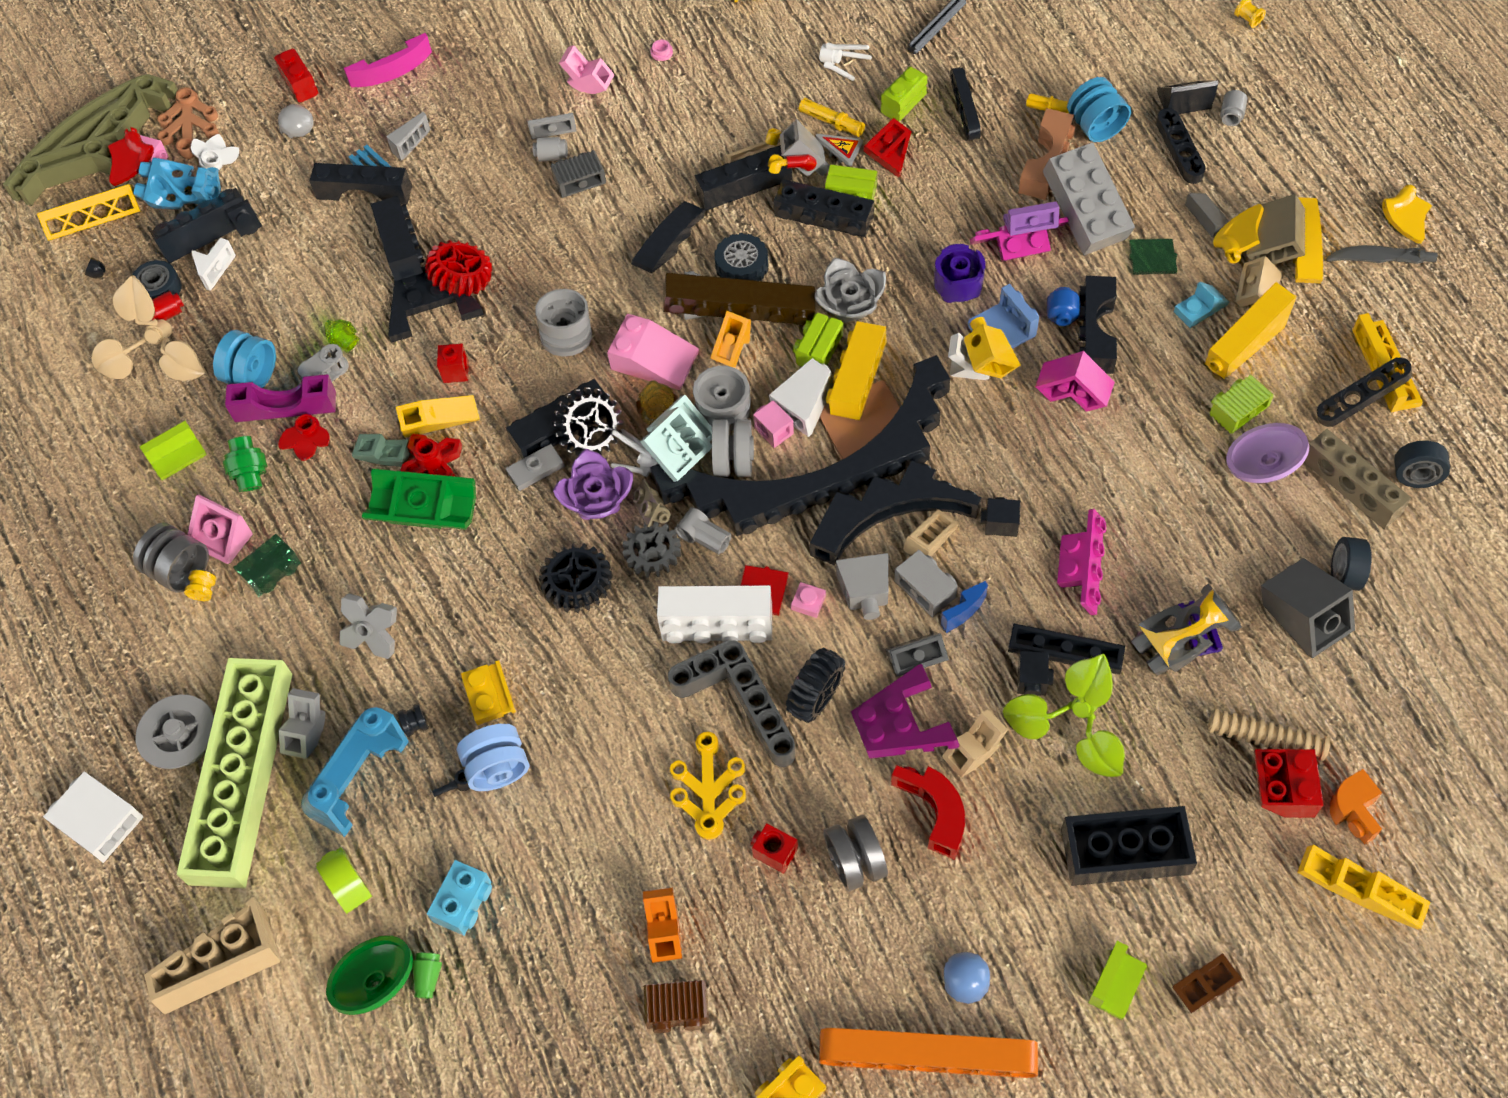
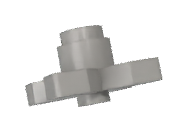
M350 593L345 595L341 599V612L351 624L345 626L340 631V645L355 649L365 641L375 656L386 659L390 658L394 654L395 640L385 629L396 622L397 608L385 603L368 607L362 597Z

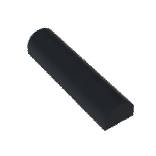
M1013 623L1008 652L1019 655L1020 651L1049 653V661L1068 665L1105 654L1111 673L1120 675L1125 645Z

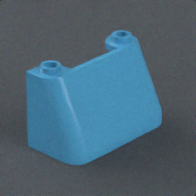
M373 707L365 710L352 724L301 800V808L306 816L343 837L347 835L353 824L346 817L349 805L339 799L370 753L382 759L385 755L384 753L389 750H396L402 753L409 742L393 714L381 708Z

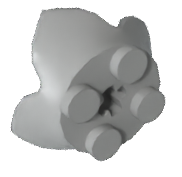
M834 257L825 270L824 287H819L815 291V300L843 323L862 319L873 313L876 309L877 301L885 289L886 273L878 269H867L863 273H859L849 261Z

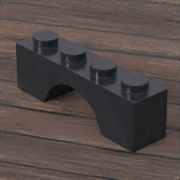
M314 163L309 179L317 200L339 201L341 195L348 190H363L376 195L381 200L398 196L400 203L407 205L412 190L407 169L402 167Z
M1086 275L1084 285L1079 286L1078 293L1080 301H1083V306L1080 305V315L1078 317V321H1083V326H1079L1078 341H1083V347H1079L1078 352L1084 351L1106 374H1113L1117 361V338L1105 333L1099 327L1097 320L1106 314L1112 313L1117 297L1116 277Z

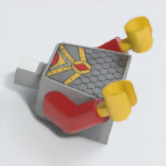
M797 119L783 132L776 128L768 130L765 142L775 146L780 139L781 153L785 158L783 159L776 154L772 155L767 165L770 173H779L782 166L798 168L806 176L811 175L814 171L820 176L828 172L830 164L825 161L822 144Z

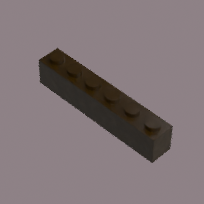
M666 272L663 287V312L724 318L726 312L730 311L751 321L805 325L807 320L812 321L816 311L815 286Z

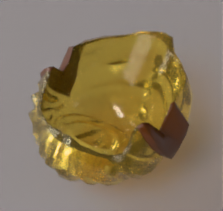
M651 380L639 393L638 400L636 401L637 412L641 414L643 421L650 426L678 399V396L669 386Z

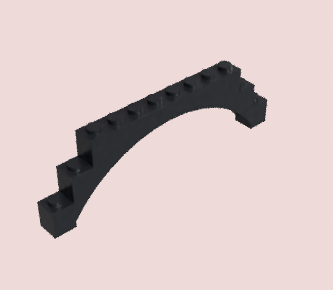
M937 355L913 364L911 388L892 420L865 446L850 456L823 469L800 476L764 481L727 479L690 469L678 481L673 482L662 467L657 464L650 467L654 484L664 505L679 502L684 497L689 496L694 508L703 512L709 519L725 511L736 536L753 533L759 527L775 524L784 517L800 514L814 505H823L834 498L836 492L845 495L864 485L869 486L874 476L881 479L889 475L895 476L904 469H907L911 461L925 463L929 460L930 444L923 432H930L937 426H940L941 412L934 399H940L949 393L950 377Z

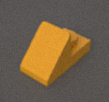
M727 311L710 359L730 367H736L743 345L750 342L751 320Z

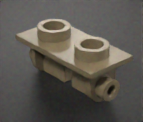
M643 479L640 486L634 492L633 502L647 527H650L652 521L659 523L668 522L671 516L670 511L663 506L658 491L650 488L646 480Z

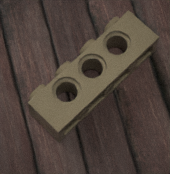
M1324 430L1309 443V453L1304 463L1381 528H1387L1402 515L1411 497L1330 430Z

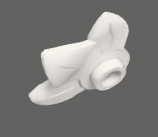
M220 134L211 137L206 143L193 139L191 144V151L199 159L201 168L215 167L220 170L223 165L235 162L239 156V148L226 147Z

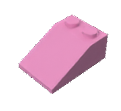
M627 313L607 353L611 370L681 390L699 353V348L649 319Z

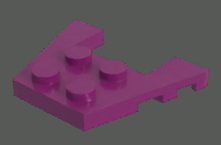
M922 664L917 665L851 711L869 759L904 755L906 750L922 749L923 752L934 751V747L948 746V749L960 747L949 721L920 732L905 698L932 688Z

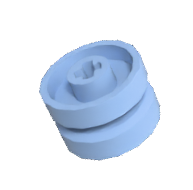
M510 724L486 726L465 736L458 743L456 750L462 766L465 767L464 774L470 789L475 791L499 789L517 781L527 773L530 765L524 749L520 748L522 743L515 726Z

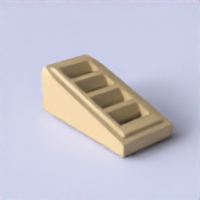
M937 509L907 537L903 549L911 556L920 550L926 556L932 557L956 530L959 523ZM936 521L938 524H940L941 526L945 527L946 529L943 530L941 527H939L938 525H936L934 522Z

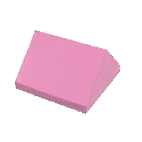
M196 495L187 535L205 544L210 556L229 564L253 533L241 515L201 495Z

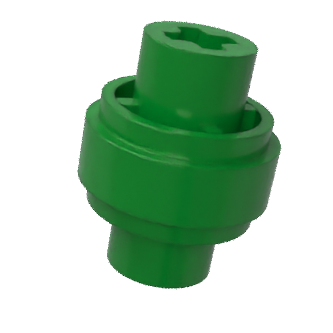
M241 436L228 440L230 453L224 455L225 460L222 461L225 475L229 477V480L237 481L239 492H249L262 488L260 475L265 474V468L268 467L265 453L261 452L260 448L253 447L251 436Z

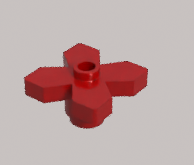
M412 434L410 436L407 447L415 458L403 463L400 471L454 476L453 470L447 463L460 457L462 450L460 439L445 438L437 443L427 438L426 435Z

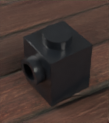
M1004 497L988 498L987 507L981 508L980 524H985V535L1017 537L1020 525V500H1009Z
M1020 651L1017 672V694L1046 696L1048 686H1053L1054 669H1049V653Z

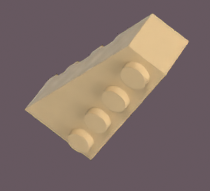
M254 897L244 903L246 907L234 915L230 913L221 920L222 924L208 934L203 932L194 939L195 942L184 951L178 950L144 974L150 1001L162 1013L167 1014L281 962L266 911Z

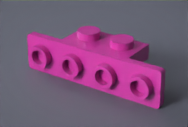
M1059 214V226L1069 222L1068 217L1061 218ZM1005 225L999 227V231L990 233L989 229L975 232L976 236L970 239V245L997 240L1002 262L1051 251L1047 229L1010 236Z
M1095 509L1088 510L1087 532L1061 536L1057 584L1061 588L1082 585L1081 605L1090 615H1097L1098 605L1101 602L1099 584L1103 578L1101 558L1105 553L1103 533L1106 532V521Z

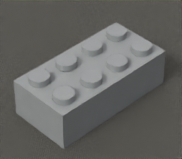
M1092 142L1049 158L1043 170L1044 176L1064 217H1068V225L1083 256L1126 240L1135 226L1094 143Z

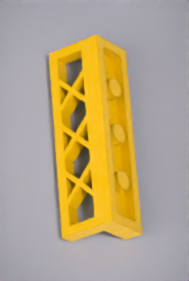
M127 184L37 213L47 240L51 241L141 212L133 193V185ZM130 197L133 209L123 211L116 207L119 199ZM104 204L111 208L105 218L93 215L97 206ZM114 209L120 212L112 215ZM78 212L88 215L85 223L80 226L70 222L72 215ZM91 217L97 219L95 221L89 222ZM56 219L65 222L61 232L55 234L51 233L47 222ZM68 224L74 227L66 230Z
M1369 313L1360 314L1352 331L1371 371L1394 358L1401 357L1384 320L1373 322ZM1397 367L1394 369V372H1399L1400 374H1403L1404 369L1400 370ZM1412 378L1383 396L1390 412L1421 407L1423 403ZM1376 380L1381 389L1384 385L1383 382ZM1409 394L1412 400L1406 401Z

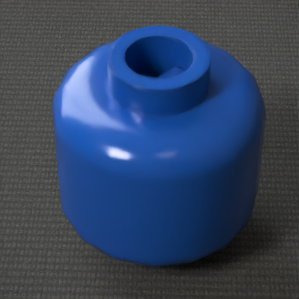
M1060 287L1049 294L1047 297V317L1051 322L1059 326H1067L1078 319L1080 315V297L1075 291L1068 287Z

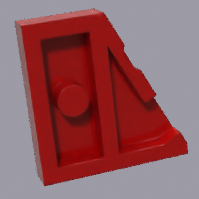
M893 118L864 146L863 152L896 177H899L912 131Z

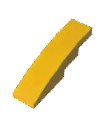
M1298 197L1305 208V255L1293 259V263H1295V282L1321 284L1323 281V249L1317 198Z
M1314 844L1307 846L1297 871L1302 876L1353 903L1417 930L1422 928L1430 901L1379 871L1371 873L1347 858L1337 859Z

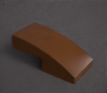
M1222 953L1201 969H1197L1172 986V988L1189 1012L1193 1014L1242 982L1243 979Z

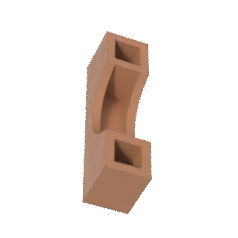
M1046 108L1040 124L1038 142L1044 145L1049 152L1043 157L1026 161L1020 177L1018 193L1044 200L1047 199L1049 191L1052 190L1044 176L1043 170L1049 158L1068 152L1070 142L1067 141L1068 139H1073L1076 125H1072L1073 114Z

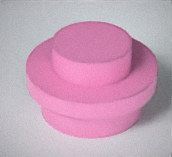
M657 40L651 47V56L657 61L668 60L673 55V48L668 41Z

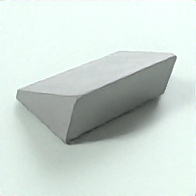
M573 113L527 121L531 139L577 131Z

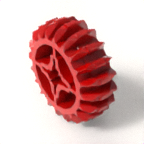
M448 240L447 243L440 242L438 246H433L427 255L425 269L428 280L432 281L433 286H439L440 291H448L449 295L452 293L458 294L459 297L461 294H465L468 297L471 293L478 295L480 290H485V287L491 280L492 263H490V257L485 255L484 250H478L477 245L470 246L468 242L464 244L460 243L459 240L457 242Z

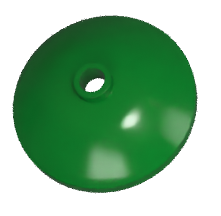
M395 936L374 937L355 946L339 960L330 973L326 985V996L331 1006L339 1013L358 1015L371 1012L388 1003L403 988L410 975L413 965V956L410 948L402 939Z

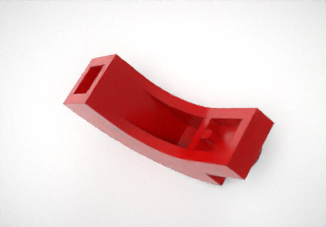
M896 765L892 773L891 786L922 798L931 806L935 813L936 823L929 838L928 849L955 860L962 844L965 829V810L957 789L942 773L929 766L924 776H922L912 767Z

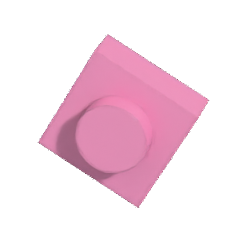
M800 582L791 604V610L817 618L826 597V590Z

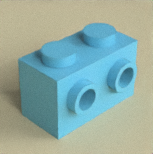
M455 860L427 912L431 921L465 936L468 928L471 929L476 923L478 917L477 910L481 902H485L491 893L492 882L487 873Z

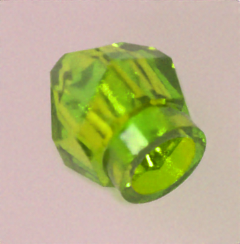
M339 319L335 321L327 320L324 324L325 334L330 344L338 345L345 352L351 351L358 344L360 338L356 335L357 331L351 322Z

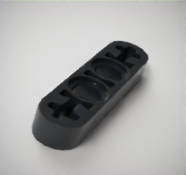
M963 67L951 68V85L968 141L980 139V123Z
M1171 108L1160 110L1156 126L1182 178L1191 184L1201 182L1206 167L1179 113ZM1177 134L1180 135L1182 139L1175 140L1171 138L1170 135ZM1186 151L1190 153L1191 156L1183 157L1179 154V152Z
M1402 357L1394 358L1323 401L1317 407L1319 423L1326 427H1333L1408 382L1412 376L1410 361ZM1397 367H1398V369H1400V370L1404 369V373H1403V374H1400L1399 372H1396V373H1395V372H1394V369L1397 368ZM1374 380H1379L1384 384L1379 390H1371L1368 385ZM1351 394L1358 395L1361 398L1358 403L1351 405L1347 404L1345 399ZM1338 402H1340L1344 411H1342L1341 407H1338ZM1325 411L1334 412V416L1325 415Z

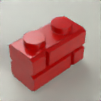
M291 48L274 57L282 78L298 103H302L319 94L311 73L295 49Z

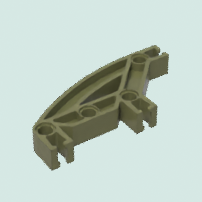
M150 74L140 75L107 91L71 114L51 130L25 156L3 183L12 200L19 202L22 197L26 205L32 206L46 188L97 172L110 175L112 156L108 146L123 139L125 130L131 131L130 127L136 128L139 131L150 117L148 108L162 112L169 110L173 105L170 104L168 98L175 100L178 91L175 83Z

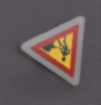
M816 134L815 136L830 151V157L837 156L839 158L837 160L838 163L844 162L848 166H852L864 142L860 138Z

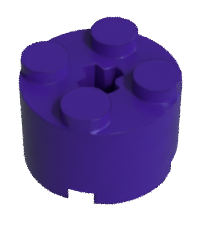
M953 244L942 250L935 260L934 287L945 302H964L980 296L985 273L984 256L977 249L976 251L969 249V245Z

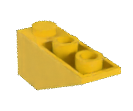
M473 395L421 400L396 407L404 438H409L412 434L421 435L480 420Z

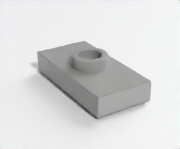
M550 444L507 467L506 471L517 489L521 491L565 466L560 456Z

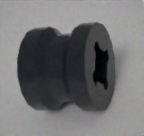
M420 703L414 704L412 709L407 711L404 709L397 711L407 737L412 736L417 730L425 731L429 729Z

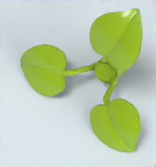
M1105 654L1078 661L1069 667L1065 674L1066 686L1069 692L1077 697L1058 710L1047 713L1046 701L1033 694L1020 695L1005 705L1003 709L1004 718L1019 735L1027 739L1042 738L1050 728L1048 719H1052L1072 709L1077 717L1088 719L1086 727L1087 738L1081 739L1076 745V752L1080 762L1088 770L1101 776L1118 777L1124 773L1125 752L1119 738L1105 730H1099L1092 735V725L1096 718L1094 712L1110 699L1113 689L1111 669Z

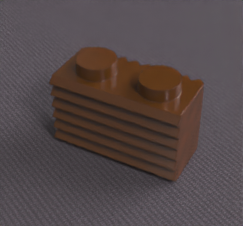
M705 980L643 986L645 1024L647 1029H653L654 1033H667L671 1031V1027L684 1026V1030L694 1031L702 1029V1024H709L708 995Z

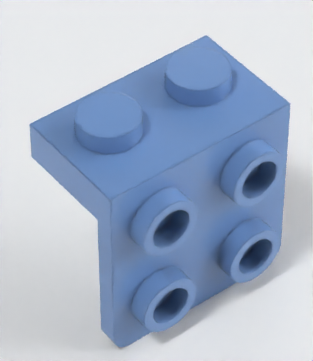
M1008 284L1001 288L999 304L968 320V327L973 331L970 322L977 317H984L987 326L1001 329L1013 349L1036 336L1039 315L1034 308H1030L1024 301L1023 295L1016 291L1011 284Z

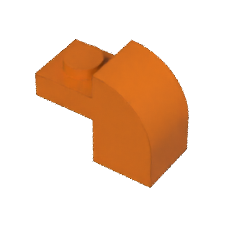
M1364 769L1346 778L1333 794L1330 801V815L1335 825L1346 820L1351 833L1356 838H1360L1365 845L1375 839L1382 830L1366 809L1376 802L1382 792Z
M673 887L643 891L652 963L682 959L680 926Z

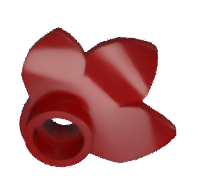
M303 414L296 419L294 427L288 428L282 433L278 447L280 450L294 448L297 458L301 461H306L314 456L317 446H328L330 435L327 429L320 426L316 417L310 414Z

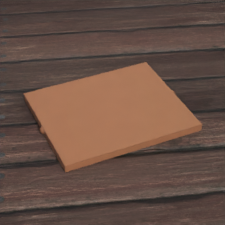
M885 380L872 384L860 420L830 415V405L827 403L819 419L842 460L865 446L878 435L892 420L900 407Z

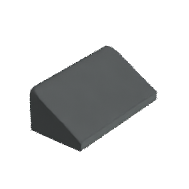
M1190 193L1187 195L1185 206L1210 236L1214 238L1229 220L1206 193Z
M938 632L885 649L896 677L906 674L920 664L926 668L949 660L942 635Z

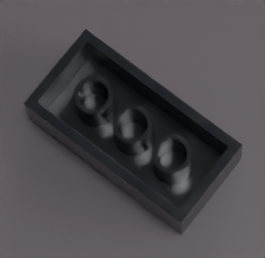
M1185 806L1066 816L1061 827L1071 886L1191 875L1197 865Z

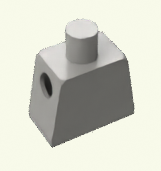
M888 553L836 560V575L849 609H862L863 617L866 620L878 618L880 616L878 606L888 604Z

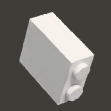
M85 771L71 782L69 789L49 807L48 812L43 816L53 826L103 863L143 818L133 806Z

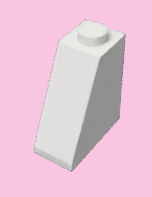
M812 358L769 395L770 402L775 401L793 419V427L807 437L813 433L826 404L828 389L833 388L831 370L827 365L820 364Z

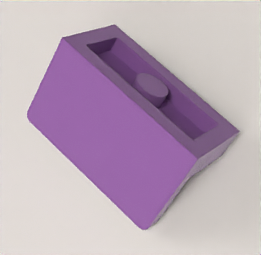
M1057 201L1008 210V214L1003 215V220L1010 236L1058 228L1059 205Z

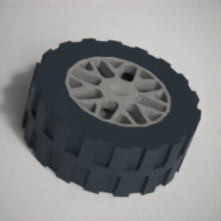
M743 233L732 234L730 237L722 239L721 243H718L717 249L714 252L716 273L719 277L761 281L764 275L767 274L769 267L768 250L765 248V243L760 241V238L757 236L754 237L752 234Z

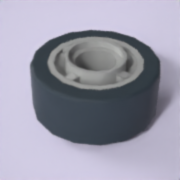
M1341 537L1333 551L1331 576L1353 590L1360 591L1363 589L1368 581L1372 563V552L1369 542L1366 539Z

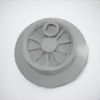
M173 695L158 701L145 712L137 726L136 746L140 755L149 764L162 769L180 768L198 761L206 753L214 720L212 710L204 701L191 695Z

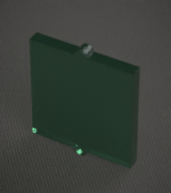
M1173 239L1129 240L1130 255L1128 259L1132 263L1133 275L1177 274L1176 259L1178 254L1174 251Z

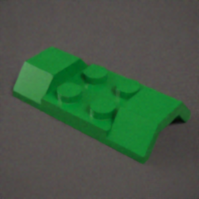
M372 469L373 488L369 507L362 513L363 520L383 521L397 525L466 530L472 523L476 502L474 478Z

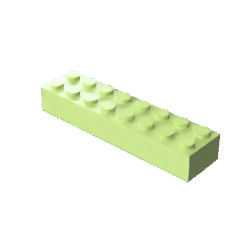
M228 658L176 874L188 885L246 888L277 748L279 729L282 725L292 679V673L283 660Z

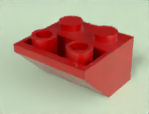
M1255 749L1254 756L1261 807L1284 818H1315L1324 806L1315 749Z

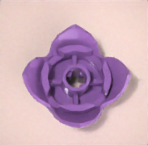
M585 449L575 459L572 465L571 477L557 482L553 493L563 506L579 513L582 519H600L615 514L620 510V503L631 489L633 473L622 466L611 468L602 455Z

